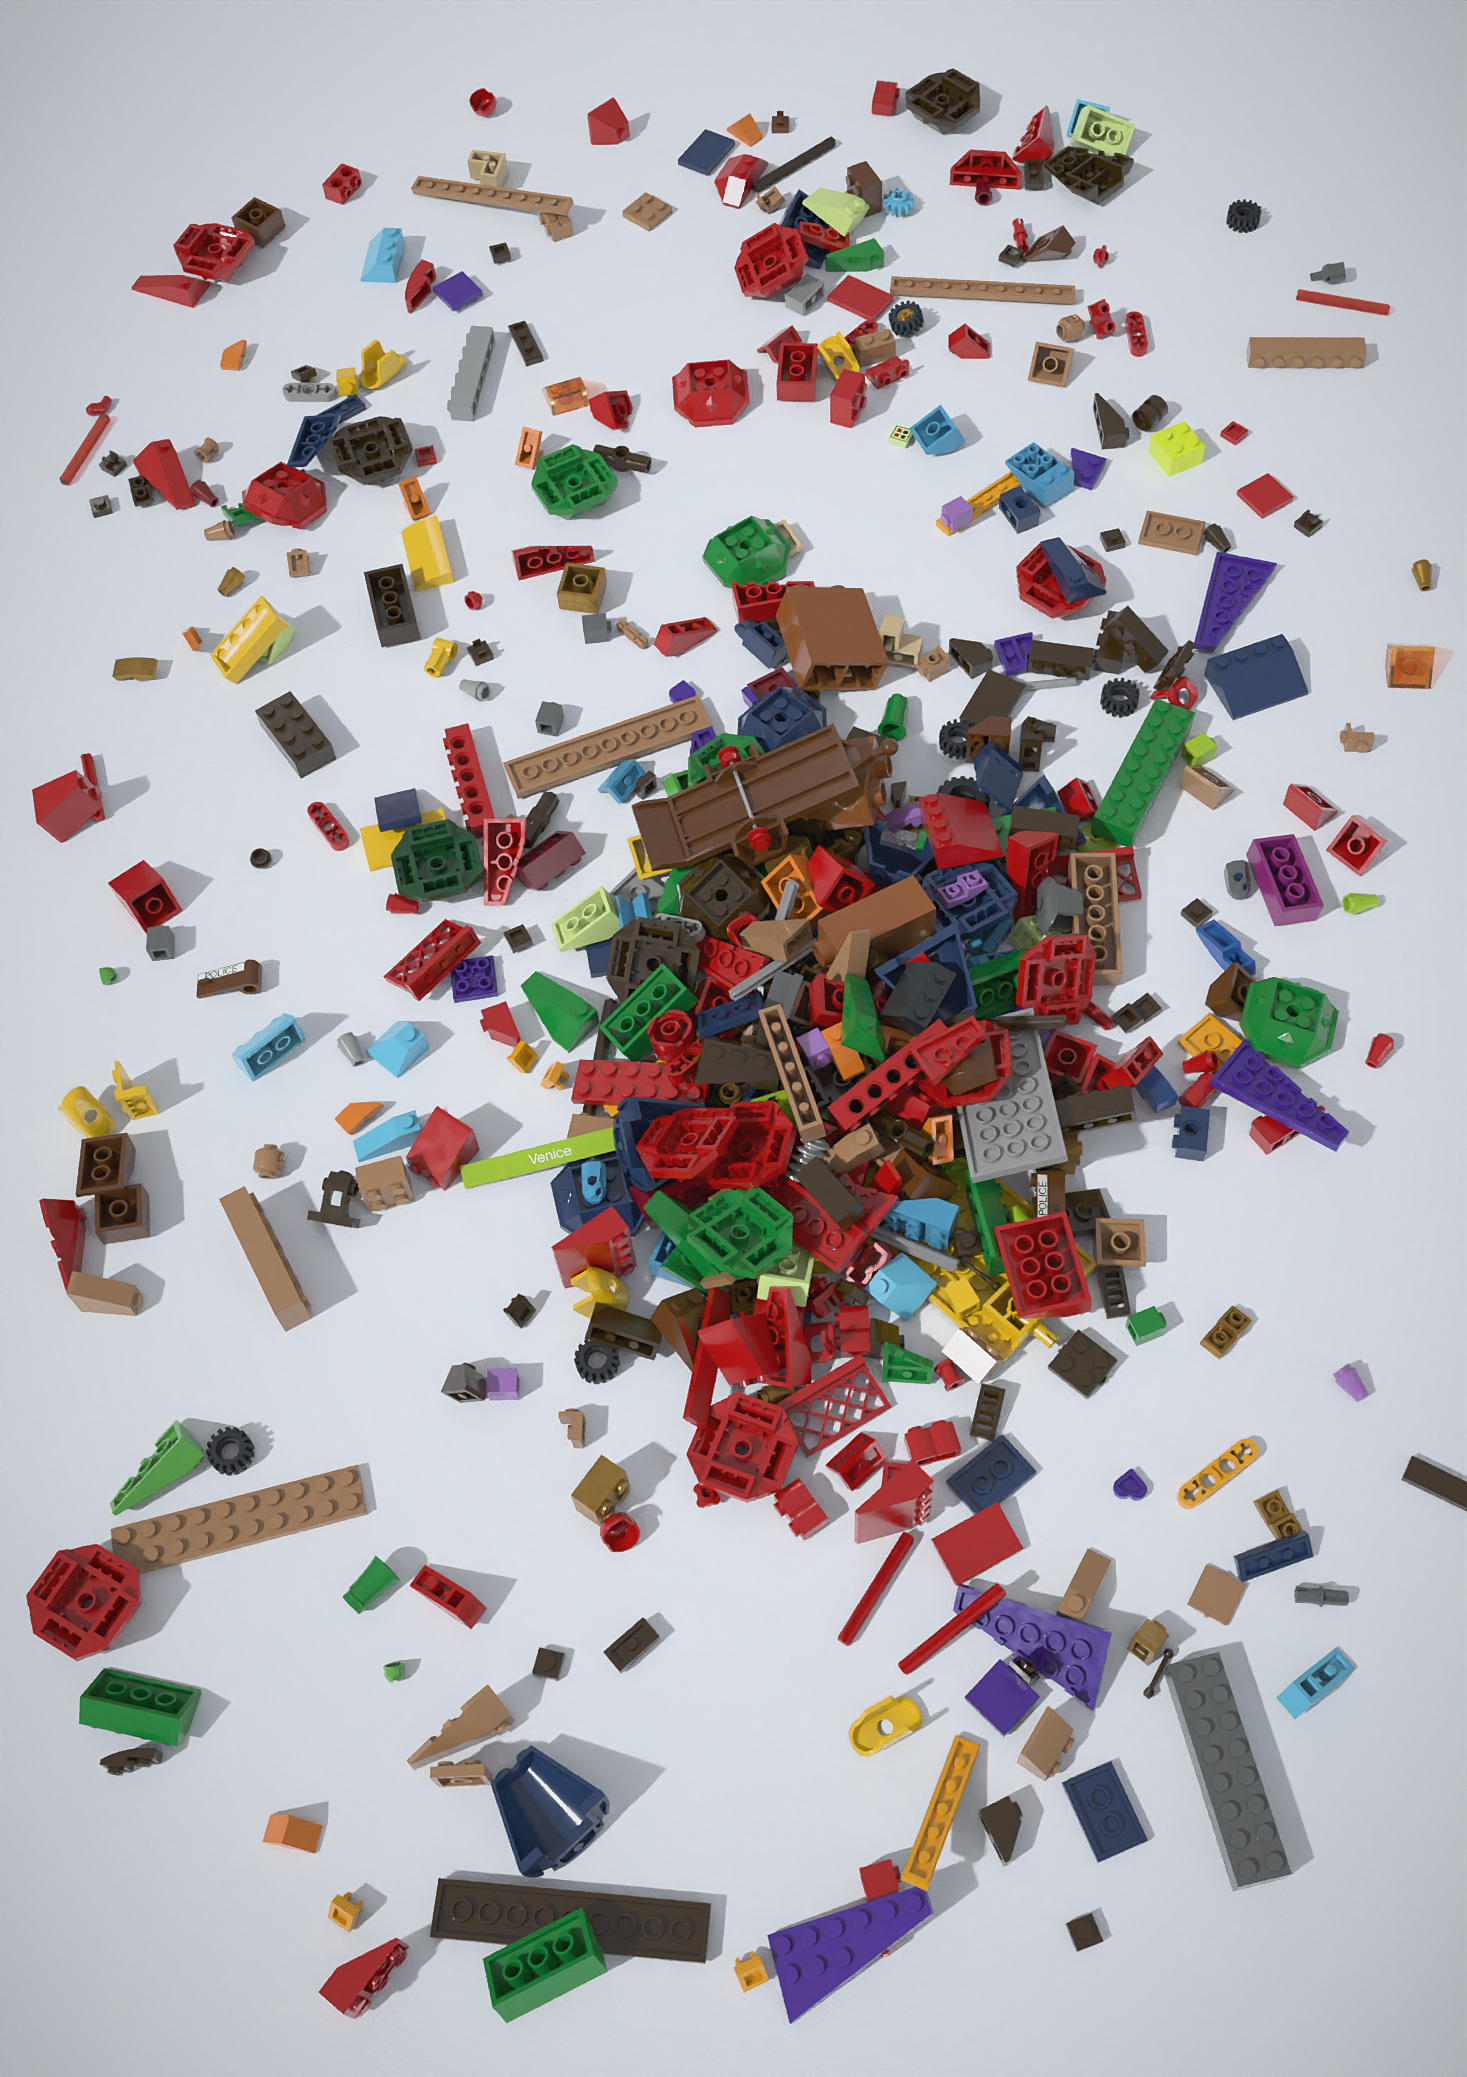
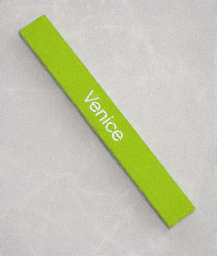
M613 1127L462 1165L460 1170L464 1187L469 1189L591 1158L592 1156L595 1157L614 1152L616 1150L613 1139Z

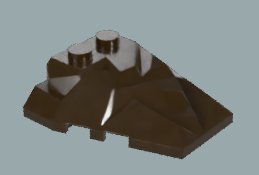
M1067 146L1044 163V167L1072 193L1099 205L1123 187L1124 176L1129 174L1134 164V159L1121 153L1106 156L1102 150H1099L1098 154L1089 153L1088 148Z

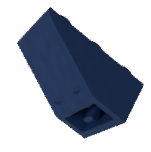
M990 740L973 757L975 777L978 784L977 788L982 794L991 796L993 802L998 807H1004L1007 811H1010L1023 777L1022 766Z

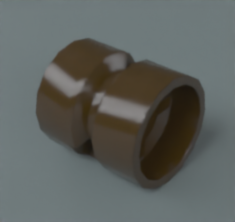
M1158 395L1149 396L1132 413V420L1135 426L1142 431H1150L1168 413V405Z

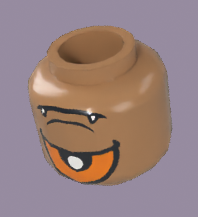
M1076 314L1061 318L1056 326V334L1064 342L1080 339L1084 333L1085 323Z
M264 1144L263 1148L255 1151L253 1170L258 1173V1177L276 1179L277 1175L283 1173L285 1154L277 1149V1145Z

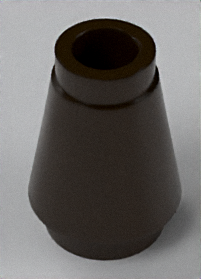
M1213 523L1203 532L1204 539L1220 552L1225 553L1231 548L1232 545L1220 525Z

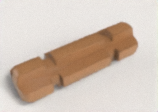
M621 619L617 622V629L624 633L640 649L648 646V639L641 635L632 625H628L629 623L626 620Z

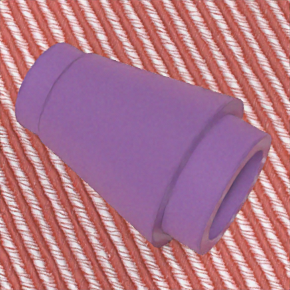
M1349 1363L1332 1374L1336 1379L1334 1382L1354 1398L1356 1402L1369 1394L1356 1368H1352Z

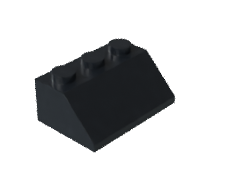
M909 962L881 1011L879 1018L917 1037L926 1030L956 973L936 962Z

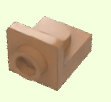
M295 548L291 552H286L289 576L291 578L310 575L309 555L306 550Z
M574 1408L559 1411L558 1418L561 1424H572L568 1425V1440H571L574 1448H584L586 1428L584 1413Z

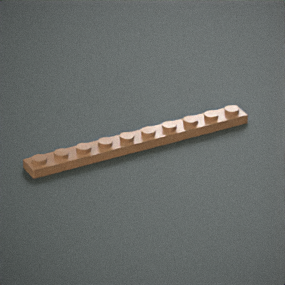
M418 176L411 187L413 194L564 216L568 215L574 204L572 197L424 176Z
M891 276L890 294L1074 304L1075 285Z

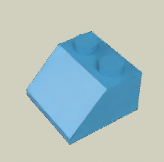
M941 404L909 428L926 455L951 453L966 442Z

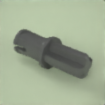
M1295 1586L1294 1589L1295 1603L1317 1604L1319 1607H1323V1604L1347 1606L1349 1603L1347 1591L1323 1589V1586H1319V1588Z

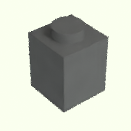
M606 613L582 615L585 644L609 642V633H612L611 621H607Z
M542 701L535 719L537 733L558 736L564 719L562 704Z
M169 925L147 928L146 951L151 960L174 959L175 936Z

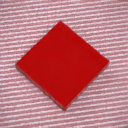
M1269 473L1238 489L1236 494L1262 519L1293 502L1294 498Z

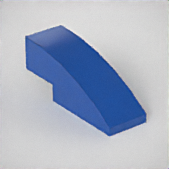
M1213 919L1196 928V933L1224 971L1232 963L1237 962L1251 976L1256 974L1255 960L1241 949V942L1216 920Z
M1155 1066L1134 1086L1141 1098H1146L1156 1114L1177 1103L1178 1094Z

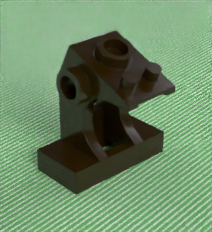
M1030 716L1021 724L1018 763L1022 766V771L1039 772L1042 742H1055L1057 725Z
M344 1170L339 1172L330 1171L329 1176L325 1177L322 1183L324 1194L320 1212L309 1210L307 1220L359 1228L360 1219L351 1218L348 1213L351 1196L355 1197L359 1191L358 1183H356L357 1181L354 1179V1176ZM334 1191L342 1192L340 1206L331 1205Z

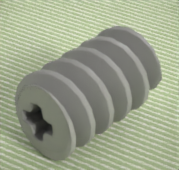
M823 1138L804 1143V1146L796 1145L795 1148L800 1154L791 1155L795 1163L789 1162L788 1167L791 1171H786L783 1174L801 1184L795 1177V1174L814 1157L817 1156L819 1159H823L825 1157L823 1150H829L830 1148Z

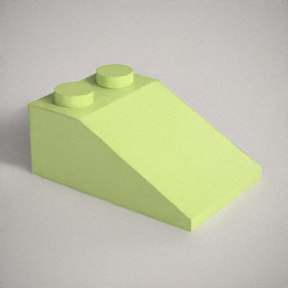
M1087 105L1081 109L1070 145L1088 148L1089 152L1095 154L1102 150L1106 156H1113L1114 153L1126 155L1136 125Z
M821 187L802 202L803 205L844 237L862 222L870 207L862 198L856 195Z
M602 885L551 923L558 948L561 952L610 939L613 934L621 929L615 898Z
M792 1240L791 1255L760 1276L757 1298L767 1301L769 1287L771 1286L791 1288L795 1306L806 1307L815 1256Z

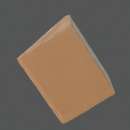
M1186 765L1184 768L1180 787L1213 811L1235 790L1202 765Z
M1095 1218L1092 1251L1096 1265L1146 1267L1144 1219Z

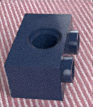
M1021 486L1000 494L999 509L1017 534L1038 526L1039 517L1041 516L1040 509L1037 505H1034L1029 493L1025 492Z
M1181 1106L1180 1113L1175 1114L1173 1128H1177V1135L1173 1134L1171 1148L1175 1149V1158L1203 1162L1207 1151L1209 1109ZM1186 1131L1193 1132L1195 1135H1188Z

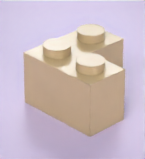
M472 149L467 160L470 179L480 180L481 185L502 187L508 173L506 153Z
M884 615L879 635L889 664L917 669L918 658L922 654L924 637L905 634V618Z

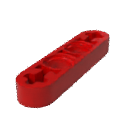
M735 1028L712 1036L733 1040L736 1035ZM700 1037L667 1065L666 1072L671 1083H682L695 1073L698 1059L689 1061L688 1058L692 1056L699 1057L702 1043Z

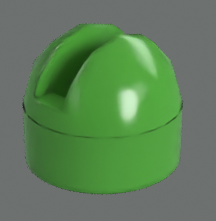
M99 968L103 985L111 984L116 980L117 974L114 968Z
M391 1662L383 1666L385 1678L389 1682L394 1683L393 1678L398 1677L399 1682L404 1678V1662Z

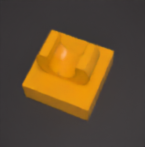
M520 1041L513 1048V1052L507 1057V1060L520 1073L526 1074L538 1055L526 1042Z
M559 1061L551 1064L540 1085L546 1089L552 1086L557 1090L564 1089L565 1085L560 1083L559 1078L564 1080L570 1078L567 1072L562 1071L565 1065Z
M347 1892L343 1897L337 1894L331 1901L328 1918L348 1933L356 1926L358 1915L363 1905L362 1900L356 1905L349 1902L352 1896L351 1892Z
M753 1951L749 1952L751 1959L741 1963L739 1957L736 1958V1966L733 1967L744 1993L769 1981L760 1956H756Z

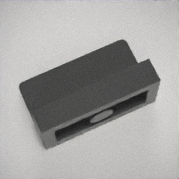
M777 970L765 1001V1008L781 1004L786 1021H788L804 976L796 973L791 975Z

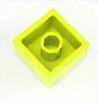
M1183 421L1151 434L1148 452L1170 477L1201 464L1206 446L1189 425Z

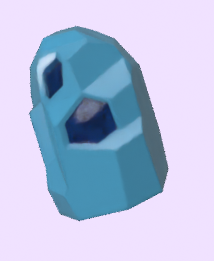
M589 1161L581 1166L582 1194L589 1203L598 1204L606 1194V1165L600 1161Z

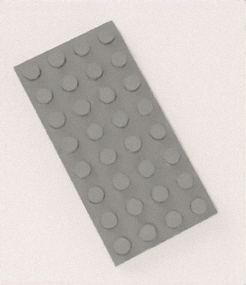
M1033 1008L996 1017L1032 1016L1035 1013ZM1038 1029L1008 1030L1010 1034L1012 1074L992 1101L957 1106L972 1183L1068 1161Z

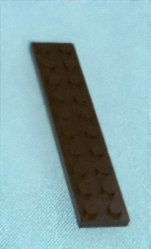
M438 1878L430 1938L510 1945L554 1921L583 1908L602 1947L603 1955L706 1964L711 1903Z

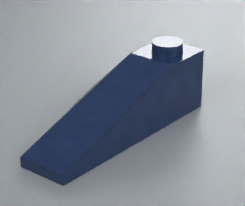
M341 415L304 416L288 459L287 467H306L336 431Z
M1060 537L1040 541L1041 549L1067 604L1106 594L1107 591L1100 577Z

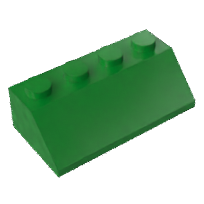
M1025 949L968 969L977 1003V1008L974 1009L976 1014L972 1016L994 1017L1019 1007L1016 1004L1018 986L1016 977L1019 975L1020 958L1024 956Z
M662 963L599 1028L623 1055L632 1062H638L652 1048L647 1033L650 1022L656 1016L658 1018L665 1015L664 1012L669 1010H680L687 1013L699 999Z
M967 1170L965 1193L974 1226L978 1232L988 1277L1006 1273L994 1227L1008 1224L1006 1218H1009L1007 1206L1002 1204L1000 1199L1003 1196L1001 1185L996 1183L995 1178L972 1183L970 1172Z
M104 1668L80 1696L79 1724L112 1731L117 1734L139 1737L143 1740H152L166 1745L178 1746L190 1730L201 1696V1689Z
M583 1908L483 1958L492 2007L506 2023L608 1972L602 1947Z

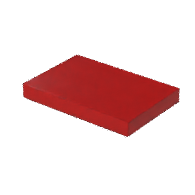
M847 275L827 296V301L866 320L875 321L894 301V296L853 276Z
M998 1502L930 1539L955 1586L1023 1549Z

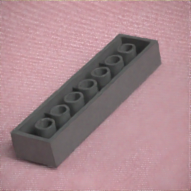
M1219 1652L1168 1664L1163 1672L1232 1891L1286 1879L1292 1873Z

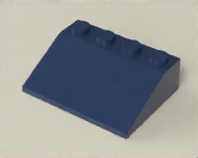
M798 189L789 202L779 223L782 227H789L797 230L799 222L819 224L822 228L830 226L802 204L803 200L809 195ZM804 243L809 257L805 266L820 269L829 250L820 249L810 243Z
M1283 634L1207 660L1204 676L1232 720L1306 696L1309 693L1293 648Z

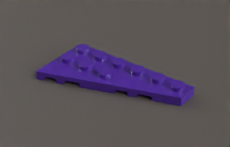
M1222 552L1216 553L1194 641L1196 644L1194 649L1208 652L1215 651L1276 569L1277 563Z
M1244 1039L1212 1077L1210 1086L1337 1152L1347 1139L1349 1131L1329 1113L1322 1112L1317 1107L1315 1100L1312 1098L1308 1099L1301 1093L1302 1089L1278 1067L1271 1066L1266 1062L1265 1056L1260 1051L1256 1053L1250 1047L1251 1043Z
M964 1584L958 1585L953 1611L959 1614L986 1591ZM1005 1597L971 1623L977 1629H982L993 1637L994 1641L1001 1646L1004 1645L1013 1651L1015 1656L1020 1655L1022 1658L1030 1660L1039 1673L1055 1681L1065 1689L1064 1691L1072 1696H1076L1086 1703L1088 1708L1094 1711L1113 1631Z
M913 1887L767 1935L789 2023L793 2024L804 2013L818 2005L822 1999L845 1984L868 1966L871 1961L890 1949L898 1940L908 1935L930 1918L934 1912L928 1891Z

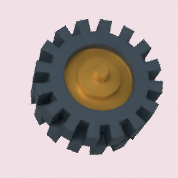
M902 301L900 306L896 304L895 309L892 308L891 313L889 312L888 318L891 329L895 335L899 334L900 337H903L904 334L905 337H909L910 333L913 336L915 335L914 331L919 332L920 328L923 327L924 318L921 307L914 301L912 303L907 301L906 304Z

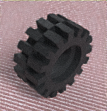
M1240 199L1237 200V203L1235 201L1232 202L1226 219L1228 227L1230 229L1233 227V231L1238 230V233L1242 231L1248 233V230L1250 232L1254 229L1256 230L1259 226L1262 212L1260 205L1257 206L1258 203L1256 202L1252 203V200L1246 202V199H1243V202Z
M1114 678L1113 682L1110 679L1107 684H1104L1100 705H1102L1101 708L1103 710L1106 709V714L1111 712L1112 717L1119 714V718H1122L1123 714L1127 717L1137 709L1140 695L1139 688H1136L1137 685L1135 683L1131 685V680L1129 679L1125 682V678H1121V681H1118V678ZM1123 695L1128 699L1124 701H1119L1114 699L1112 696Z
M953 719V723L948 721L947 725L944 724L939 733V748L941 751L943 750V754L946 756L949 753L948 758L951 759L953 756H956L955 759L959 760V756L965 759L968 730L974 727V725L971 726L969 721L965 724L963 719L960 722H957V719ZM962 736L966 741L957 743L950 740V738Z
M587 1339L584 1340V1345L580 1343L578 1345L579 1350L575 1351L576 1358H574L580 1377L582 1379L585 1378L588 1383L593 1381L594 1384H598V1381H602V1384H604L607 1378L613 1379V1373L617 1374L618 1366H620L617 1349ZM596 1352L603 1353L606 1356L605 1364L600 1368L589 1366L588 1358L591 1354Z
M225 1427L224 1432L219 1429L217 1431L219 1435L215 1436L213 1434L210 1437L213 1441L207 1442V1447L209 1448L206 1449L207 1459L219 1473L231 1476L232 1472H234L235 1475H238L241 1468L245 1471L247 1469L245 1465L247 1463L251 1465L253 1462L251 1457L255 1455L253 1451L255 1449L254 1444L242 1429L240 1431L237 1427H233V1430L230 1427ZM227 1444H238L239 1453L237 1456L230 1460L222 1458V1449Z

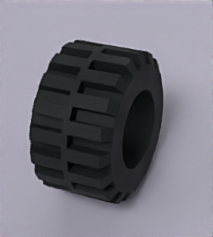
M955 776L951 778V781H944V785H940L936 794L941 793L982 801L985 803L989 813L990 796L988 794L984 795L979 791L977 781H974L973 777L968 779L965 776H960V778Z

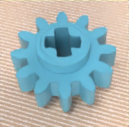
M896 188L895 191L889 190V195L884 194L883 208H885L886 213L891 211V216L896 214L901 217L903 213L908 215V210H913L914 197H912V192L906 193V189L899 190Z

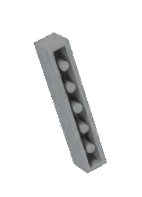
M471 325L470 332L466 334V346H463L462 349L463 357L462 360H459V371L455 374V385L451 388V399L447 402V411L450 412L452 420L474 422L495 345L493 327Z

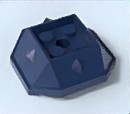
M780 686L775 691L765 694L738 717L737 735L754 737L764 752L768 753L826 727V708L797 686L790 688Z
M979 861L940 870L937 869L925 875L922 888L936 907L935 933L956 923L962 943L980 933H988L990 928L1009 919L1018 901V893L994 865ZM978 870L988 883V887L970 900L953 908L946 909L936 896L937 889L957 883V876Z
M616 1151L567 1163L550 1183L560 1228L568 1234L573 1233L612 1206L629 1227L631 1238L636 1237L645 1218L629 1190L634 1185L632 1183L634 1179L630 1173H624ZM589 1161H600L606 1165V1194L598 1204L589 1203L582 1194L581 1166ZM590 1176L587 1178L588 1184L593 1186L597 1181V1177Z

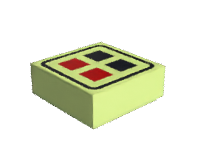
M896 424L889 436L888 442L906 448L913 437V433L909 428Z

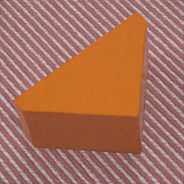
M751 113L726 128L727 132L750 147L763 139V135Z
M270 1814L262 1842L315 1854L323 1826L291 1815Z

